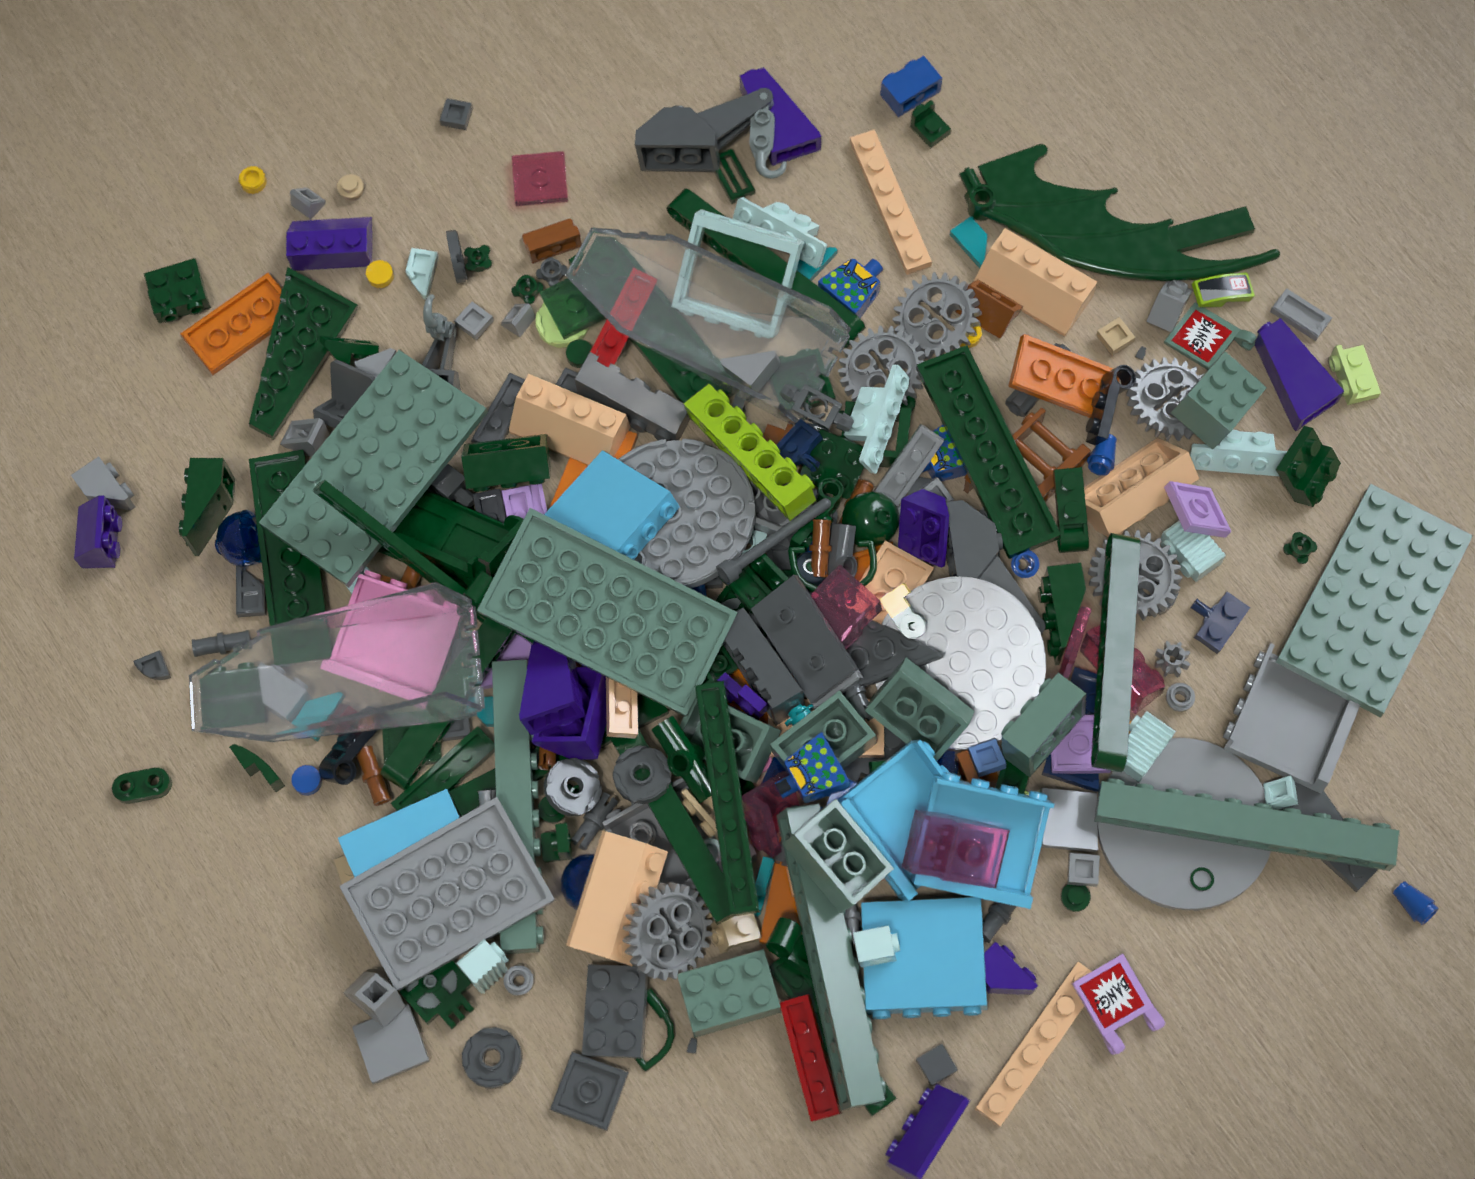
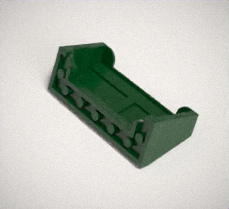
M426 490L393 533L464 589H467L480 571L494 578L524 519L519 516L509 515L504 520V523ZM383 546L378 551L401 561Z

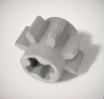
M1166 641L1164 644L1165 651L1157 649L1155 656L1160 658L1156 662L1155 668H1161L1164 671V677L1168 674H1174L1178 678L1181 674L1180 668L1188 670L1190 663L1185 661L1189 657L1190 651H1184L1181 647V642L1177 645H1170ZM1170 656L1176 658L1174 663L1169 661Z

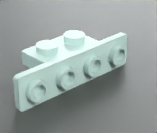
M743 197L738 199L732 219L804 240L799 259L815 268L821 266L827 244L814 237L817 235L820 225L812 222L810 217L792 211L788 205L781 202L761 208Z
M892 365L884 388L861 387L851 414L854 423L850 431L844 433L848 440L865 441L859 462L873 474L877 473L879 465L883 460V454L888 439L891 437L895 419L900 412L902 399L909 386V376L899 365Z
M1233 429L1213 450L1206 444H1192L1190 457L1196 470L1279 476L1276 468L1287 451L1276 450L1274 434L1242 432Z

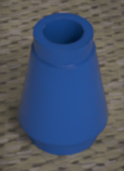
M1109 434L1108 439L1097 444L1089 455L1087 463L1092 473L1105 476L1114 469L1117 442L1114 435Z
M1028 550L1012 558V570L1021 578H1030L1039 569V559L1035 553ZM1020 559L1024 560L1027 564L1023 570L1018 567Z
M1406 881L1402 882L1393 892V895L1397 897V900L1414 922L1418 921L1421 925L1427 923L1439 909L1434 904L1435 900L1409 885Z

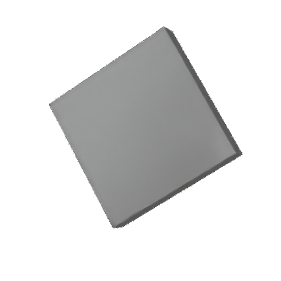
M1050 788L1039 789L1038 792L1047 794V799L1055 804L1054 808L1049 810L1041 848L1096 852L1098 850V822H1094L1097 793Z
M409 1004L405 1005L406 1007L385 1028L374 1019L352 1027L373 1085L430 1062Z

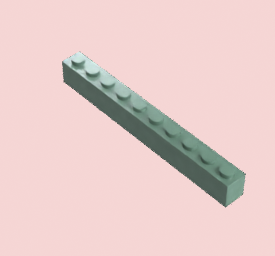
M527 660L492 662L496 797L499 799L536 865V856H541L540 838L535 839V827H540L539 809L534 810V799L539 798L538 781H533V770H538L537 752L532 753L533 735L529 734L519 718L528 662ZM538 867L537 869L539 870V872H540V874H541V876H542L541 867ZM543 908L500 933L501 950L505 954L539 952V944H544L543 926H538V915L543 914Z
M1107 779V782L1102 781L1099 786L1094 822L1390 871L1396 866L1400 830L1391 829V826L1388 824L1373 823V826L1361 824L1360 820L1354 818H1344L1343 821L1331 819L1330 815L1324 813H1314L1313 816L1301 814V810L1294 808H1284L1283 811L1274 810L1271 805L1264 803H1255L1254 806L1244 805L1241 800L1226 798L1224 801L1212 799L1213 796L1203 793H1197L1195 796L1184 795L1183 791L1173 788L1165 789V791L1154 790V787L1149 784L1140 783L1136 784V787L1124 785V781L1119 779Z
M819 804L786 808L777 815L782 843L820 811ZM783 845L800 926L803 930V940L840 1109L842 1111L882 1102L885 1100L886 1086L879 1074L877 1065L879 1063V1055L872 1043V1023L870 1018L866 1016L864 1007L865 993L859 985L857 976L859 966L856 958L853 957L851 949L852 934L850 929L846 927L844 918L846 910L839 913Z

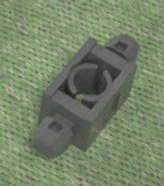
M785 384L782 388L780 396L788 403L794 402L792 412L827 431L831 429L833 424L841 431H850L854 420L846 413H839L842 403L806 384L801 392L797 391V387L790 384ZM809 395L812 397L808 399V403L811 404L814 401L823 403L825 412H828V405L832 406L825 421L821 420L825 417V413L819 415L812 414L807 403L806 411L802 410Z
M449 464L444 467L427 489L469 509L474 505L473 494L469 489H466L464 475Z

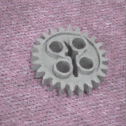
M933 272L931 280L928 281L926 276L922 275L921 284L913 280L914 288L912 290L904 288L907 294L906 298H897L902 306L894 307L895 312L900 315L893 318L894 323L899 325L894 330L898 333L903 329L905 338L912 334L914 338L913 343H920V351L925 352L927 360L931 359L933 354L937 357L945 352L958 349L962 343L971 345L967 337L969 335L977 336L973 327L981 326V323L974 317L982 315L980 309L975 308L980 302L977 298H973L975 295L973 289L967 290L968 284L966 281L959 284V279L956 275L949 281V276L945 272L942 278L939 279L937 274ZM938 293L942 294V298L938 302H931L932 296ZM922 301L926 303L937 315H941L945 322L954 327L955 330L950 331L939 319L933 318L930 312L920 306L919 303ZM962 310L960 317L956 319L950 318L953 311ZM917 314H924L922 321L913 323V318ZM936 331H944L941 338L937 340L932 339V335Z
M879 326L878 333L875 334L871 328H868L867 337L858 333L860 341L857 343L850 340L852 349H843V353L847 358L839 359L840 365L844 368L838 369L840 377H843L840 379L842 387H846L844 389L846 395H852V401L856 402L861 387H874L878 383L886 385L887 377L881 369H878L875 359L869 354L870 351H873L883 368L888 370V373H890L892 365H899L902 369L908 370L906 374L909 376V386L902 399V403L908 405L907 396L917 397L914 388L923 389L922 383L919 381L921 379L916 370V365L924 362L923 360L926 358L924 351H920V343H913L914 338L912 334L905 338L903 329L895 334L893 326H890L888 332H884L882 326ZM886 348L893 349V351L890 354H881V352ZM870 363L868 368L858 369L861 364Z
M1163 357L1160 364L1155 359L1151 361L1150 365L1144 363L1140 370H1136V382L1126 393V396L1130 397L1127 406L1134 407L1130 414L1133 416L1139 415L1137 424L1145 422L1147 424L1145 431L1148 432L1153 428L1155 430V437H1158L1160 433H1165L1167 441L1171 435H1174L1176 440L1180 441L1183 434L1187 439H1191L1194 434L1171 414L1173 409L1203 376V374L1199 376L1195 374L1198 368L1196 366L1189 370L1187 368V361L1180 366L1178 365L1177 358H1174L1172 363L1169 364L1167 359Z
M1137 530L1134 537L1140 538L1138 589H1146L1151 595L1143 597L1137 593L1136 614H1139L1144 621L1148 612L1155 618L1158 614V608L1165 612L1168 607L1167 602L1171 604L1174 602L1176 597L1173 594H1178L1180 587L1176 584L1181 582L1182 576L1176 574L1180 571L1181 565L1172 564L1176 560L1177 555L1168 556L1167 554L1171 546L1167 545L1161 548L1159 546L1161 538L1152 542L1150 541L1151 533H1148L1145 538H1141L1140 532ZM1125 531L1123 534L1125 536H1130L1128 531ZM1106 539L1102 544L1104 549L1097 547L1095 551L1097 557H1092L1090 564L1094 567H1091L1088 571V575L1093 576L1090 579L1089 586L1097 587L1092 594L1093 597L1100 596L1103 592ZM1154 564L1159 568V571H1150L1146 565Z
M669 882L668 885L659 883L658 889L648 887L649 896L639 894L640 905L631 904L635 913L634 915L626 914L625 916L631 921V924L623 927V930L629 932V936L622 939V941L631 945L625 950V953L633 956L630 963L638 966V971L654 979L659 978L666 981L668 977L677 979L678 972L683 973L687 971V965L696 968L697 965L694 960L696 957L704 958L700 950L702 947L708 948L710 946L704 939L712 935V932L706 930V926L712 924L713 920L705 918L709 910L703 907L704 902L701 897H698L697 891L689 889V886Z

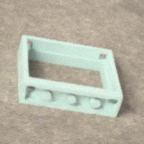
M699 210L694 215L671 307L679 309L686 316H694V314L702 316L704 321L708 323L719 324V322L728 324L729 328L734 331L745 332V330L754 332L757 338L774 339L780 333L804 240L709 211ZM705 228L790 253L772 323L687 297Z

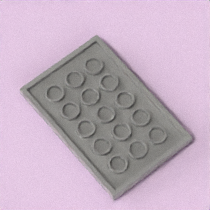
M497 797L339 886L397 992L473 949L483 939L487 941L555 901Z

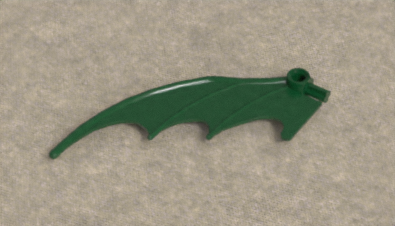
M1038 144L979 165L978 170L986 184L980 183L973 168L967 167L963 172L959 173V177L967 191L964 195L968 205L967 211L974 220L985 221L990 219L1029 239L1045 252L1064 263L1091 272L1135 280H1198L1239 272L1268 263L1280 257L1278 249H1272L1258 255L1227 260H1208L1187 256L1177 251L1171 244L1169 226L1174 223L1173 219L1142 224L1124 221L1111 215L1106 209V202L1111 195L1118 192L1116 187L1103 190H1088L1055 185L1040 179L1035 173L1034 165L1047 154L1048 149L1044 144Z

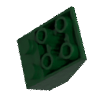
M190 458L189 468H185L184 481L187 484V490L181 499L184 519L179 521V535L184 539L186 546L190 548L195 556H200L233 506L236 479L224 458Z
M1081 563L1047 566L1044 577H1041V586L1038 587L1039 602L1044 603L1046 613L1042 614V619L1045 622V630H1049L1050 640H1047L1049 657H1054L1055 666L1061 662L1086 591Z

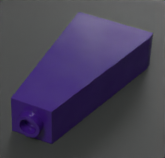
M764 67L757 70L751 69L739 75L742 96L760 88H768L773 94L774 104L770 111L774 114L775 118L774 146L768 156L772 166L821 150L820 132Z
M1281 318L1274 323H1265L1257 331L1258 336L1255 341V348L1295 431H1298L1339 402L1344 390Z
M538 642L534 645L531 644L519 713L520 721L530 735H534L585 717L576 662Z

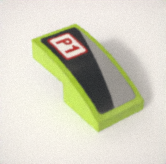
M1248 273L1217 275L1199 279L1192 283L1198 307H1222L1226 302H1249L1255 297Z

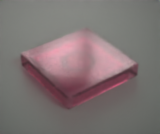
M564 151L512 156L516 206L568 202Z
M1084 606L1080 607L1058 672L1065 678H1069L1092 610Z

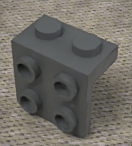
M334 360L330 363L332 398L313 409L314 419L320 418L326 425L334 428L337 427L375 380L372 374L339 360Z

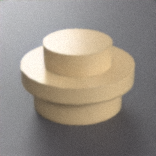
M349 174L343 176L338 181L337 190L341 197L347 200H356L362 195L364 184L359 176Z

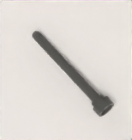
M823 498L736 560L731 559L721 562L716 566L720 578L727 585L732 584L739 579V574L742 573L744 567L829 509L831 501Z

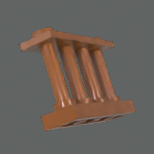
M1041 408L1035 414L1033 412L1029 413L1022 421V427L1012 436L1022 456L1044 475V481L1037 487L1046 502L1055 493L1053 470L1082 467L1087 462L1091 450L1084 444L1080 445L1076 450L1068 448L1041 424L1046 412ZM1032 432H1035L1063 457V463L1058 468L1049 466L1023 442ZM966 474L964 477V491L968 494L974 487Z

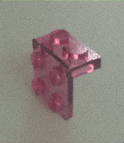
M782 771L742 796L744 815L752 843L757 850L764 851L772 858L782 852L777 833L780 831L777 815L786 808H790L791 805L799 806L796 792L782 799L775 787V782L788 776L787 771Z

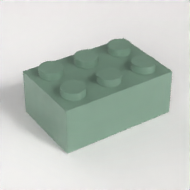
M1225 351L1173 409L1171 414L1213 450L1234 429L1267 387Z
M907 657L871 697L865 709L869 715L906 744L912 740L927 742L935 752L933 758L936 762L968 727L975 712Z
M1057 673L1053 679H1046L1039 689L1040 694L1034 700L1029 699L1021 708V715L1015 722L1012 720L1008 722L1001 732V735H1003V757L1028 777L1034 774L1085 715L1086 693L1060 673Z
M838 691L774 740L770 747L773 755L785 768L784 761L815 736L823 733L841 767L844 769L876 744V734L844 695Z
M696 697L687 716H684L680 727L690 743H695L702 748L705 756ZM728 705L738 776L744 780L757 783L772 752L770 744L779 737L781 730Z
M836 799L823 807L782 843L839 913L854 906L894 869Z
M764 949L677 974L694 1038L781 1013V1006Z

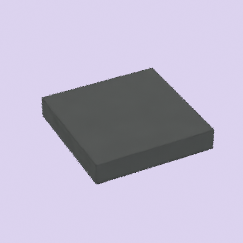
M572 1052L550 1110L608 1131L629 1073Z

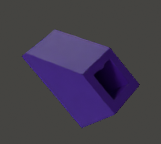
M996 942L984 952L986 991L990 994L1032 995L1038 987L1035 983L1037 980L1035 975L1027 967L1021 968L1014 961L1016 957L1005 945L1000 947Z

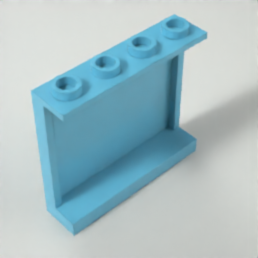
M602 450L544 515L634 560L648 542L656 536L664 524L673 517L680 506L669 490Z
M921 740L910 741L837 800L894 869L884 878L899 899L910 901L918 894L916 890L920 887V885L913 884L911 874L934 775L942 776L943 772L950 773L943 765L939 766L933 758L935 752L931 746Z
M943 772L942 776L934 775L911 874L913 884L1031 909L1033 897L1030 893L1049 810L1054 808L1055 804L1047 799V794L1030 791L1029 795L1018 793V788L1008 785H1001L1000 789L989 787L990 782L972 778L971 783L960 781V775Z
M445 789L338 837V840L352 873L356 877L460 817L449 791Z
M981 898L861 903L862 931L889 926L891 934L897 933L900 951L895 952L896 961L864 967L865 1010L867 1015H873V1019H889L891 1014L903 1013L904 1018L921 1017V1013L933 1012L934 1017L951 1016V1011H963V1015L975 1016L981 1015V1010H988Z

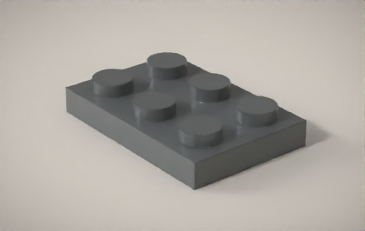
M588 965L582 1056L643 1059L648 976L638 971V966Z

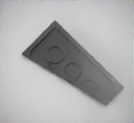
M1295 782L1298 804L1286 808L1301 810V814L1313 816L1314 813H1324L1330 815L1331 819L1343 821L1342 816L1324 791L1318 793ZM1321 860L1355 892L1378 871V869Z

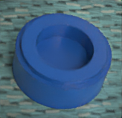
M300 766L292 775V785L301 795L309 796L315 794L322 785L319 771L313 766Z

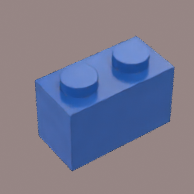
M922 56L917 60L909 61L904 68L896 73L892 72L885 76L881 81L880 96L899 118L941 92L942 77L927 58Z

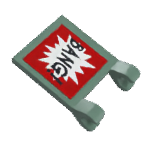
M1194 302L1165 339L1164 344L1208 370L1234 340L1243 349L1250 351L1255 345L1256 335L1250 331L1239 329L1208 309L1198 307V304Z

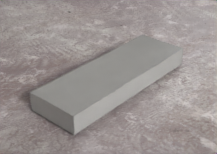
M920 424L873 492L883 493L898 507L901 503V498L905 497L940 448L944 439Z

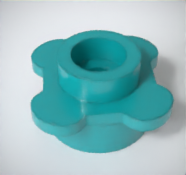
M812 704L809 706L797 705L788 713L790 718L785 722V725L789 726L792 724L794 726L811 713L814 706Z

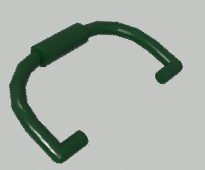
M857 541L858 548L868 547L870 557L869 572L860 582L854 584L852 582L826 584L823 587L808 583L799 572L795 555L805 553L804 546L788 548L793 575H798L806 589L813 593H821L825 596L853 593L855 590L864 588L870 583L877 571L874 541Z
M647 988V1003L658 1017L664 1020L667 1026V1039L663 1048L649 1061L646 1062L644 1058H635V1061L643 1071H648L665 1057L670 1051L675 1038L674 1024L669 1016L670 1011L652 988Z

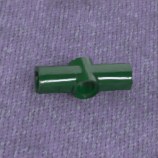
M673 716L652 728L651 731L668 755L667 765L669 770L674 775L683 778L699 804L711 797L708 770L704 764L705 756L702 748L695 743H690Z

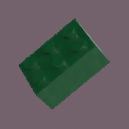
M546 434L468 443L463 446L461 458L466 489L473 488V491L481 492L489 490L490 486L501 485V488H512L517 486L519 482L529 481L530 485L544 483L545 479H550L551 463Z

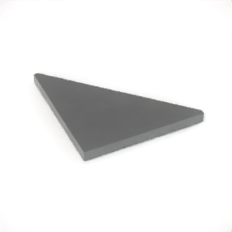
M809 592L864 677V679L858 682L864 688L887 680L905 657L918 667L943 658L941 653L913 639L907 638L895 630L819 593Z

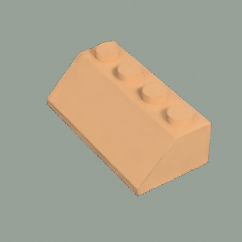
M1006 228L990 248L974 281L979 279L1023 306L1022 312L1064 337L1093 298L1097 281Z
M528 374L515 399L509 433L518 437L546 434L549 450L589 465L602 450L615 457L631 426L626 414Z
M1156 438L1116 465L1108 475L1100 476L1085 486L1086 512L1089 523L1097 532L1106 537H1109L1110 533L1121 535L1129 526L1143 520L1147 514L1157 507L1165 505L1169 497L1164 487L1169 481L1191 485L1199 479L1189 452L1160 438Z
M602 830L566 946L632 966L633 964L630 963V960L633 956L625 953V950L631 945L622 941V939L629 936V932L623 930V927L631 924V921L625 916L626 914L634 915L635 910L631 904H641L640 893L649 896L648 887L657 889L668 851Z

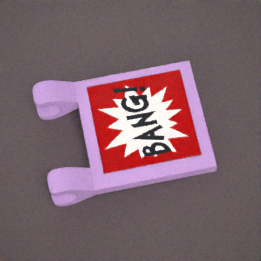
M1123 954L1071 983L1103 1037L1109 1053L1112 1055L1119 1054L1125 1049L1124 1043L1114 1030L1143 1014L1145 1022L1151 1031L1159 1030L1165 1026L1164 1019L1151 1003Z

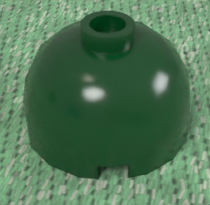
M863 492L857 494L846 503L842 512V524L856 526L854 544L857 545V541L873 540L875 547L883 545L884 541L889 542L895 536L899 526L900 515L897 506L888 496L879 492Z

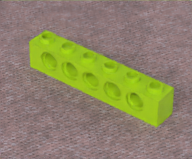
M708 384L683 403L689 418L720 450L733 458L737 465L743 469L747 478L791 521L816 501L812 490L815 488L813 482L807 475L801 476L797 472L796 465L789 457L784 459L779 454L780 450L772 440L766 441L762 437L763 433L755 423L750 425L746 421L745 414L738 406L733 408L729 404V398L721 389L716 391Z

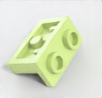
M1342 345L1335 346L1329 357V366L1331 371L1336 373L1338 384L1344 390L1342 396H1344L1347 405L1379 398L1381 391L1364 345L1343 349Z

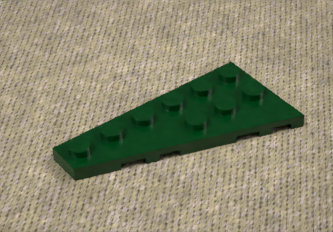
M287 267L286 279L281 291L280 303L268 343L267 356L262 368L261 380L249 420L250 428L273 440L329 355V352L319 341L320 336L340 338L358 310V304Z

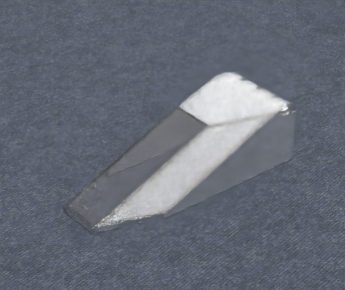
M591 227L565 275L621 334L771 415L794 425L800 419L803 421L805 419L792 412L794 402L788 403L780 396L782 388L785 384H790L797 387V391L801 392L806 384L820 392L825 381L818 378L819 375L828 377L838 359L836 355L832 354V351L835 350L841 353L850 337L848 333L851 328L832 307L666 233V236L649 235L643 231L636 234L623 233L618 229ZM775 350L781 363L780 367L762 389L756 392L728 375L721 365V359ZM806 402L802 407L804 411H806Z
M435 582L261 628L256 631L257 636L246 644H236L233 646L234 651L223 659H213L189 675L192 731L264 742H280L462 720L477 716V712L485 708L483 687H475L476 684L483 682L481 659H472V657L480 655L478 631L469 630L477 627L476 606H472V599Z

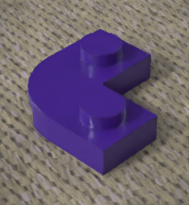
M726 672L717 680V682L724 681L728 703L734 701L748 715L760 719L768 711L767 703L746 684L741 687Z

